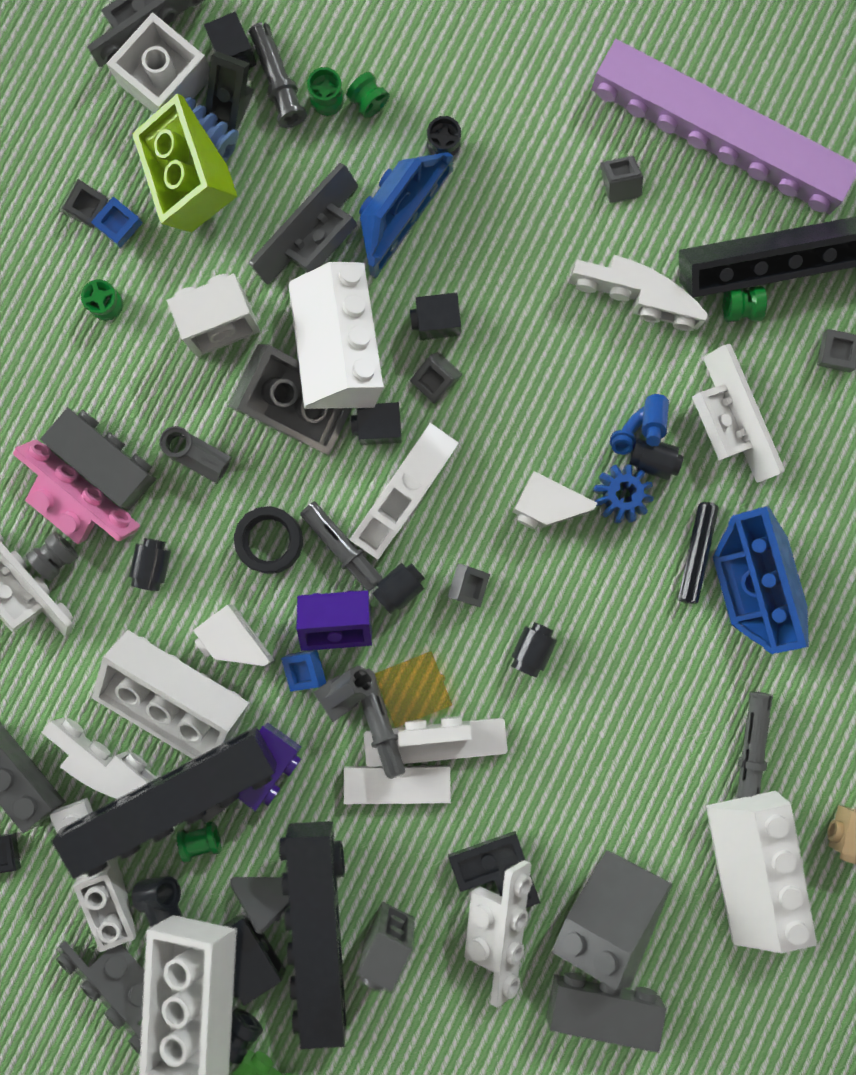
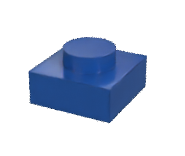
M112 197L91 221L95 228L120 248L143 223L137 215L115 197Z
M318 650L292 653L281 658L290 692L318 688L327 683Z

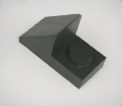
M217 51L211 57L205 105L207 110L206 116L213 113L217 116V124L221 121L228 124V132L232 129L238 131L254 92L253 88L246 86L250 63Z

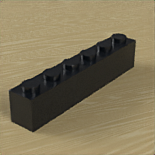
M856 217L679 250V283L690 296L695 298L856 267Z
M255 726L68 824L59 830L51 842L73 880L85 873L88 877L94 876L108 866V861L118 856L123 860L135 854L141 849L140 844L150 839L158 842L166 838L174 831L173 827L184 821H186L187 825L192 824L203 818L207 814L206 810L216 804L224 807L240 797L239 792L249 787L256 790L265 786L273 779L272 775L275 774L277 762L258 727Z
M333 821L289 823L286 836L280 837L279 854L280 860H286L287 872L282 874L283 896H289L290 907L285 908V930L292 931V942H288L287 961L288 965H294L295 976L290 977V999L297 1000V1010H293L292 1015L293 1034H299L300 1049L345 1047L347 1021Z

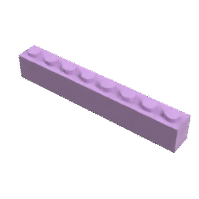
M616 38L595 75L591 90L597 93L602 100L617 103L626 108L631 115L645 118L657 124V127L663 132L674 133L686 139L694 148L709 151L716 155L721 162L735 165L747 171L748 175L753 179L766 181L776 186L786 196H795L808 203L811 209L817 212H826L830 215L843 202L856 177L855 162Z

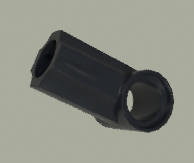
M170 876L140 880L135 884L132 890V903L136 910L146 914L150 927L173 915L183 917L178 905L181 898V888L175 878Z

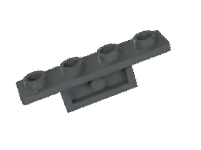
M115 0L101 9L112 29L90 43L87 48L98 66L102 67L152 12L169 25L176 20L180 13L189 7L199 5L203 0Z
M339 163L249 261V265L263 282L270 284L290 261L307 273L320 267L358 226L351 215L340 209L341 205L358 188V184L347 166Z
M63 941L56 948L60 954L56 958L58 963L68 974L71 975L75 971L84 981L80 985L83 992L93 1002L98 998L108 1008L104 1013L106 1018L118 1030L123 1026L132 1037L128 1042L140 1055L142 1027L138 1022L142 1019L145 970L122 944L108 949L88 967L66 941Z

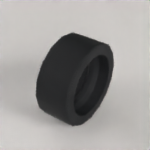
M272 506L257 507L246 513L237 524L234 534V546L240 560L250 569L266 574L280 573L290 568L300 557L303 547V535L297 521L284 510ZM263 520L278 521L285 526L289 533L290 542L288 549L282 557L276 560H261L249 548L248 538L250 531Z

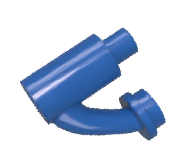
M661 394L648 396L645 399L644 406L630 417L624 427L612 433L610 436L612 450L620 455L629 454L636 445V436L634 434L641 425L646 443L650 446L659 445L661 439L667 434L668 398Z

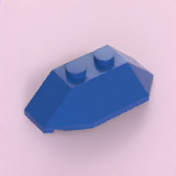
M449 152L400 160L393 170L389 168L384 173L379 182L380 189L375 196H369L363 202L359 210L369 271L370 275L374 278L379 275L453 171L454 156Z
M769 506L733 515L712 557L731 625L764 647L763 649L770 654L808 647V607L787 535Z

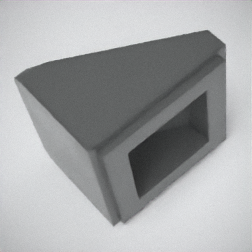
M634 156L600 163L605 190L610 203L639 198L642 195L643 175Z
M77 179L72 184L59 211L93 229L94 226L91 221L104 208L109 198Z
M436 352L426 359L410 379V382L435 404L459 380L462 373L442 354Z

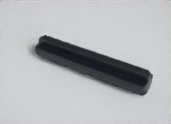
M701 502L698 505L678 595L679 601L684 603L697 604L699 602L719 510L718 505L714 503Z

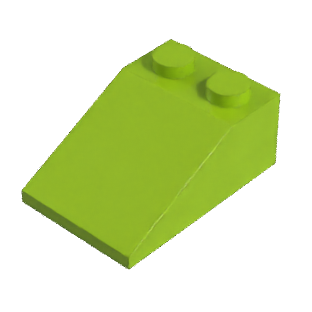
M177 93L132 133L161 224L192 233L238 197L227 164L182 95Z

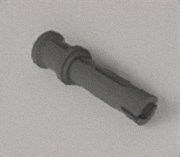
M256 23L249 29V35L255 45L257 55L268 80L267 94L269 100L274 102L276 106L278 124L282 128L298 126L306 120L307 112L303 106H300L298 101L296 83L288 78L269 24Z

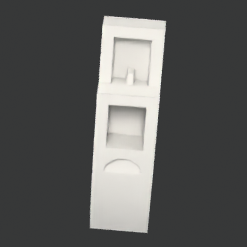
M613 255L608 267L576 259L571 272L569 284L576 285V288L580 291L594 293L597 290L609 293L612 299L618 301L634 300L631 313L640 315V319L646 322L658 323L661 320L673 323V327L678 330L693 331L694 329L698 330L707 319V312L683 288L657 271L633 260Z
M430 422L349 540L376 559H379L431 486L459 442Z
M60 718L50 721L41 732L69 755L60 768L78 781L107 796L118 799L161 776H155L145 768L147 763L133 752L128 754L124 751L115 755L112 759L109 757L111 752L107 747L98 741L91 742L82 734L84 732L83 728L69 718H66V720Z
M88 798L53 810L49 816L58 833L61 828L88 815L93 810ZM117 858L108 861V866L94 876L88 877L86 873L76 878V883L73 886L100 952L132 941L136 937L129 899Z

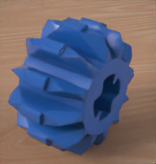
M630 464L625 465L622 472L617 465L610 468L611 476L603 472L598 477L604 485H595L593 487V492L603 495V497L594 501L597 503L596 506L603 504L607 506L601 515L606 518L612 512H615L614 523L617 524L622 522L624 515L629 523L635 522L636 513L643 516L648 512L643 503H651L654 499L650 494L644 493L645 490L653 486L652 482L643 484L640 482V479L645 474L643 470L638 471L632 476L633 469ZM621 486H623V491L628 489L630 492V496L625 499L626 503L623 502L624 498L618 499L616 496V492L621 489Z

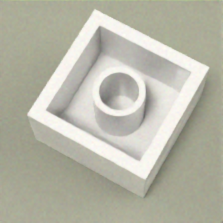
M153 12L106 63L117 83L154 114L177 93L182 95L184 99L188 97L194 99L209 81L210 67L205 55Z
M235 274L216 275L208 280V284L198 288H183L175 293V297L167 300L182 340L197 357L261 332L248 298Z

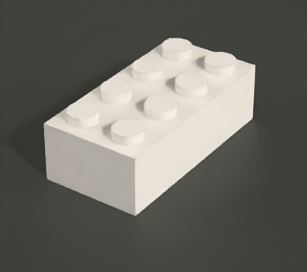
M175 915L147 929L139 1075H229L237 929Z

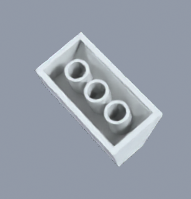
M328 262L289 281L288 285L304 409L374 408L383 389V380L365 265L358 262Z
M129 630L103 656L92 699L192 759L229 741L249 705V702L241 698L236 692L226 689L211 680L206 674L196 671L181 662L176 656L164 652L151 644L146 638L139 637Z
M771 791L751 797L706 805L733 944L777 953L818 946L791 803L778 792Z

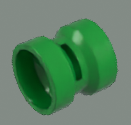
M320 67L314 70L307 80L308 93L313 109L323 116L337 114L344 104L339 74L328 67Z
M753 286L748 290L737 289L724 292L722 304L724 320L726 322H738L741 318H747L751 322L762 321L767 310L765 288L763 286Z

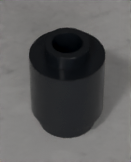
M637 438L629 464L635 466L636 471L643 470L645 474L669 480L671 474L678 475L684 456L678 454L679 447L664 442H660L657 446H650L646 443V440Z
M144 538L143 544L136 543L129 577L132 578V587L159 591L161 583H165L171 550L165 548L166 542Z
M400 563L377 584L378 588L372 594L392 614L396 609L399 611L425 589L420 584L425 578L412 563L407 567Z
M534 622L532 628L525 626L512 654L514 661L511 666L537 678L540 670H545L556 645L557 639L551 637L554 630Z

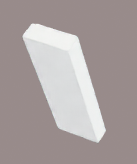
M450 765L404 766L405 773L392 779L385 775L383 766H345L344 804L451 803Z

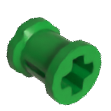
M213 821L208 822L206 827L190 832L185 830L177 832V848L184 863L191 862L192 857L210 852L216 855L221 852L220 835Z

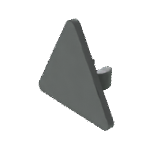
M233 877L230 879V886L257 933H264L275 921H279L285 908L290 906L289 896H283L282 877Z

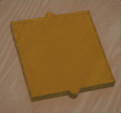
M432 651L375 673L383 695L384 704L387 705L395 728L404 725L406 721L417 720L452 706L443 682L445 681V675L440 674Z

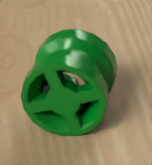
M366 72L356 78L346 93L350 102L357 103L359 112L364 118H371L380 112L390 97L385 88L377 85V79L371 72Z
M101 279L92 280L82 289L81 301L84 307L99 320H113L122 312L123 299L119 292L107 281ZM107 298H110V299L108 300V302L106 303V306H105L104 303H105L106 299H107Z

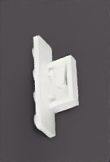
M725 344L704 356V362L715 387L699 392L692 396L719 461L743 452L755 481L759 483L783 473L785 469L731 344Z
M0 534V619L14 633L43 612L63 636L66 637L72 630V614L61 602L56 604L49 597L50 591L47 585L39 577L33 579L25 570L27 565L23 558L16 551L10 553L2 544L4 539Z
M462 716L441 718V724L427 725L426 720L406 721L405 727L392 728L394 734H398L396 744L403 764L500 755L508 752L505 721L503 718L462 721ZM365 731L366 765L368 767L382 766L377 748H372L371 746L373 742L371 731Z
M526 860L506 870L502 896L480 886L471 891L464 958L494 973L490 1004L496 1008L507 1000L514 998L520 987L518 975L520 961L524 953V945L522 944L523 932L528 920V912L526 911L527 897L532 886V879L530 877L531 863Z

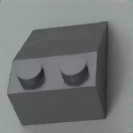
M268 344L257 345L228 407L326 455H330L352 409H304L298 360Z
M606 850L568 913L552 953L616 991L631 987L673 883Z

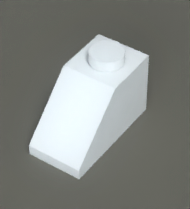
M533 471L512 512L519 515L517 518L518 522L529 528L536 529L537 525L544 528L590 513L595 509L597 503Z
M227 604L193 630L198 637L195 643L206 657L211 655L216 660L267 666L275 661L234 605Z

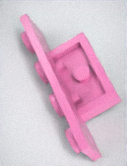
M33 440L14 449L13 455L38 475L25 501L76 544H80L88 538L95 524L117 541H122L138 531L140 524L128 512L119 508L101 490L94 487L78 474L72 466L67 465L47 445L38 440Z

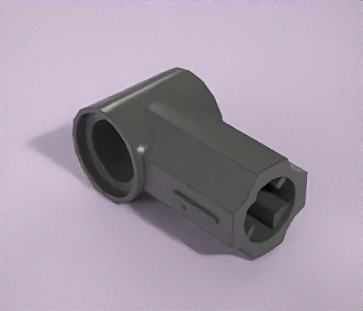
M179 426L165 429L159 439L162 452L169 458L216 484L223 478L232 460V457L193 436ZM176 437H185L187 444L184 450L179 453L171 452V441Z
M357 665L342 674L341 677L340 675L336 676L313 693L332 722L356 707L359 701L376 691L374 687L376 677L370 668L365 669Z

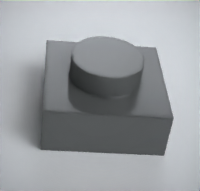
M831 329L824 331L817 366L850 373L856 370V335Z
M457 564L448 598L481 607L490 574L466 565Z

